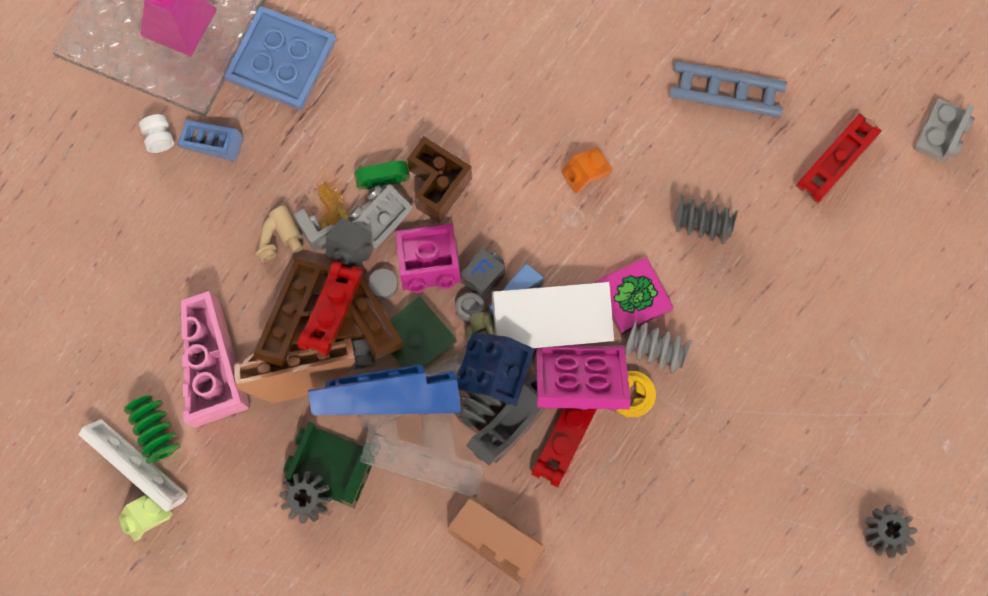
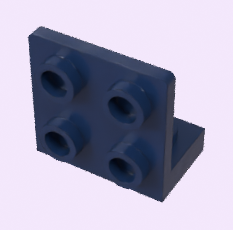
M473 332L466 345V353L461 368L457 373L458 390L486 395L508 405L517 406L535 348L510 337Z

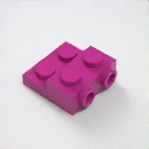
M453 224L395 231L403 290L420 293L426 287L438 286L441 289H450L455 283H461Z

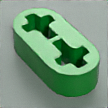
M392 161L365 166L354 172L356 187L359 189H371L376 185L381 187L385 184H398L410 178L408 164L405 161Z

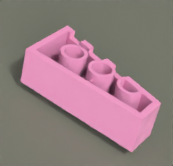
M208 291L182 300L181 324L182 339L184 340L182 366L184 367L185 384H183V397H185L184 423L192 427H198L250 409L247 394L238 390L235 385L233 365L237 363L220 299Z

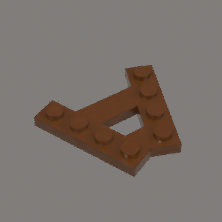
M297 258L294 259L254 350L255 359L284 366L293 342H298L300 334L304 331L312 311H307L312 297L321 293L333 261L320 265ZM362 276L336 339L362 337L377 360L402 349L403 341ZM340 277L338 282L347 284L349 279ZM315 335V336H314V337L319 338V339L322 338L321 336H318V335Z

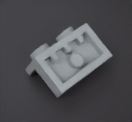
M938 98L914 150L944 164L952 155L957 157L964 141L960 140L963 132L968 133L975 118L970 116L974 106L969 104L963 110Z
M385 184L381 187L376 185L366 195L369 200L362 207L356 206L347 216L350 222L372 232L371 245L374 247L373 250H376L414 209L391 184Z

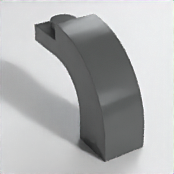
M535 374L524 381L517 406L507 404L466 445L479 460L484 461L489 466L493 462L497 463L546 409L537 407Z

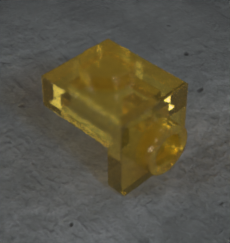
M326 182L316 188L318 196L329 211V213L318 220L323 230L331 224L335 226L341 218L347 219V214L342 205L345 201L336 187L331 190Z

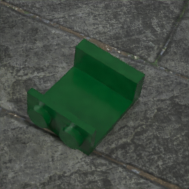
M308 422L306 429L301 428L297 435L295 445H298L294 457L290 455L285 463L283 472L286 475L284 478L294 482L293 474L300 473L303 477L306 471L312 472L313 480L316 476L321 475L323 480L320 486L329 484L331 487L328 491L323 492L324 496H330L332 500L355 509L378 452L376 448L365 443L364 446L355 444L317 429L314 423Z

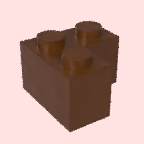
M423 136L407 158L409 171L425 181L414 196L416 209L440 223L472 180V166Z

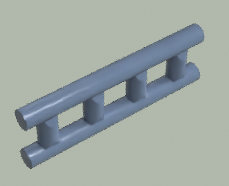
M676 61L674 72L682 73L680 88L671 86L670 98L781 118L783 107L774 105L776 91L785 92L787 81ZM693 76L710 79L707 93L691 90ZM721 81L737 84L735 98L718 95ZM748 86L765 89L763 103L746 100Z

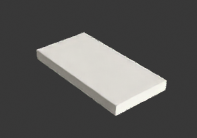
M609 282L491 292L495 335L510 337L532 348L614 341Z

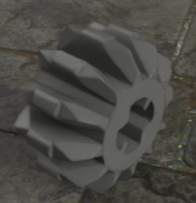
M306 471L303 477L300 473L293 474L294 482L286 480L283 483L289 492H280L279 496L281 498L288 499V502L282 504L281 508L282 510L292 509L288 516L290 519H294L299 514L300 523H306L308 516L315 522L319 520L318 512L321 514L328 512L327 507L322 503L332 502V497L324 496L323 492L328 491L331 487L329 484L320 486L323 476L318 475L313 480L312 472ZM304 492L312 498L306 504L305 499L300 498V494Z
M886 505L883 512L878 508L873 510V517H867L864 521L871 528L863 530V535L872 537V540L868 541L866 545L868 547L877 545L876 555L878 556L882 555L885 551L888 558L896 557L897 552L901 555L908 552L906 546H913L915 544L914 539L909 535L917 533V529L908 527V523L913 520V517L908 516L903 519V508L899 507L893 513L891 505ZM892 527L895 532L888 537L885 531Z

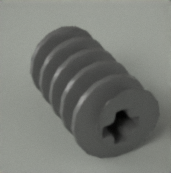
M681 195L674 219L676 232H680L685 225L687 227V235H691L696 228L698 229V238H702L708 231L710 241H713L719 234L721 244H725L728 238L731 237L738 210L731 217L727 207L718 214V206L716 204H713L709 211H707L705 201H702L696 208L694 198H691L685 205L684 196Z
M467 392L470 398L461 397L460 403L463 408H461L459 413L454 414L463 425L478 433L480 431L477 427L479 424L483 426L489 424L484 416L495 417L496 415L491 406L501 407L502 403L486 395Z

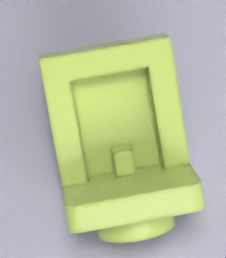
M144 495L125 505L119 516L120 526L124 533L130 535L133 541L136 542L141 539L144 532L169 520L173 513L170 510L166 512L148 495Z

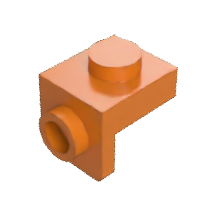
M596 147L574 155L561 170V173L573 191L578 193L588 183L608 176L613 169L599 148Z

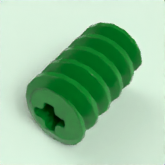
M150 395L137 398L124 407L125 413L130 415L128 418L129 423L135 425L132 431L135 436H139L137 444L143 447L141 454L143 457L148 458L146 460L148 464L171 456L181 447L180 443L170 444L169 442L176 437L175 432H165V430L172 426V423L170 421L161 422V419L168 415L167 411L157 412L156 410L163 405V401H153V396Z

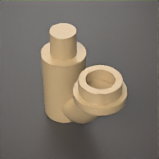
M280 206L272 210L262 227L260 249L255 253L257 259H260L262 263L271 261L277 256L276 246L270 244L272 233L275 229L284 246H290L293 253L303 249L299 241L302 235L286 206Z

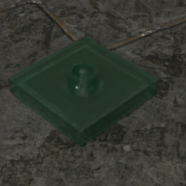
M420 296L390 319L391 324L403 341V348L390 354L402 368L421 364L423 368H426L457 343V339Z

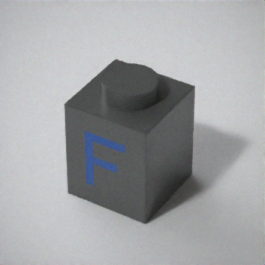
M482 249L461 272V283L472 292L479 294L484 300L505 276L504 260L492 251L489 254L486 250Z

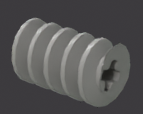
M636 319L626 344V355L630 356L634 350H637V360L640 361L647 354L648 364L651 365L658 358L660 369H663L667 363H670V373H674L679 367L682 369L692 340L681 346V336L678 335L671 342L669 331L662 337H659L658 327H655L651 333H648V323H644L638 329Z

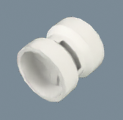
M160 114L151 115L139 122L140 131L146 137L144 144L147 152H163L174 145L173 137L167 130L169 124L166 116Z

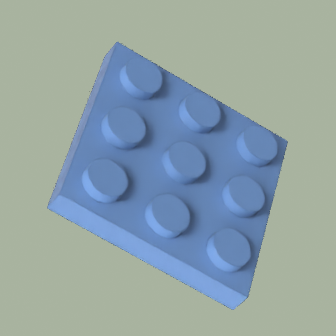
M259 6L224 78L227 82L302 111L337 41L336 35Z

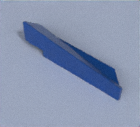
M422 364L334 378L325 382V387L308 390L311 413L313 415L459 413L461 411L458 382L454 372L450 371L426 376Z

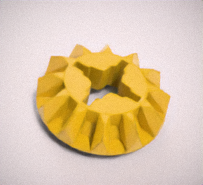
M627 371L629 390L632 388L633 383L636 384V394L640 395V399L635 398L633 403H631L630 409H618L615 412L626 418H639L653 407L656 400L655 386L645 374L638 371Z

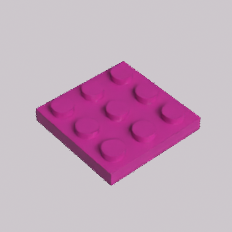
M563 345L536 348L537 407L549 409L578 408L581 410L630 409L631 399L625 347Z

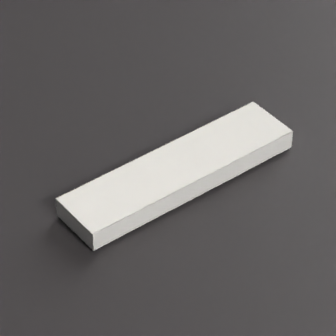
M102 419L82 427L78 435L166 512L185 501L188 496L186 492L155 465L146 463L147 459Z

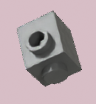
M341 218L326 236V256L342 262L344 265L359 267L363 260L367 261L373 252L374 247L371 245L372 232Z

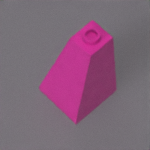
M144 0L140 34L147 39L191 57L217 10L205 0Z

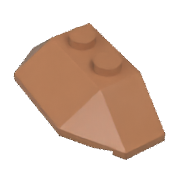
M351 338L335 339L328 356L320 355L317 350L310 348L307 351L299 349L297 347L298 342H293L284 366L257 360L254 358L253 353L243 362L239 361L233 365L236 388L273 404L309 396L308 390L325 387V382L343 377L353 366L355 356Z

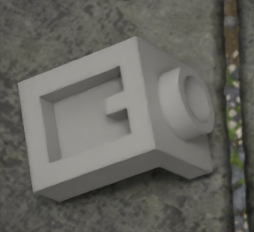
M304 209L293 214L297 225L313 251L326 249V236L333 229L334 224L322 230L315 216L308 217Z

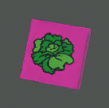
M647 257L595 281V283L609 282L612 319L620 334L632 330L636 319L638 327L672 311L674 308Z

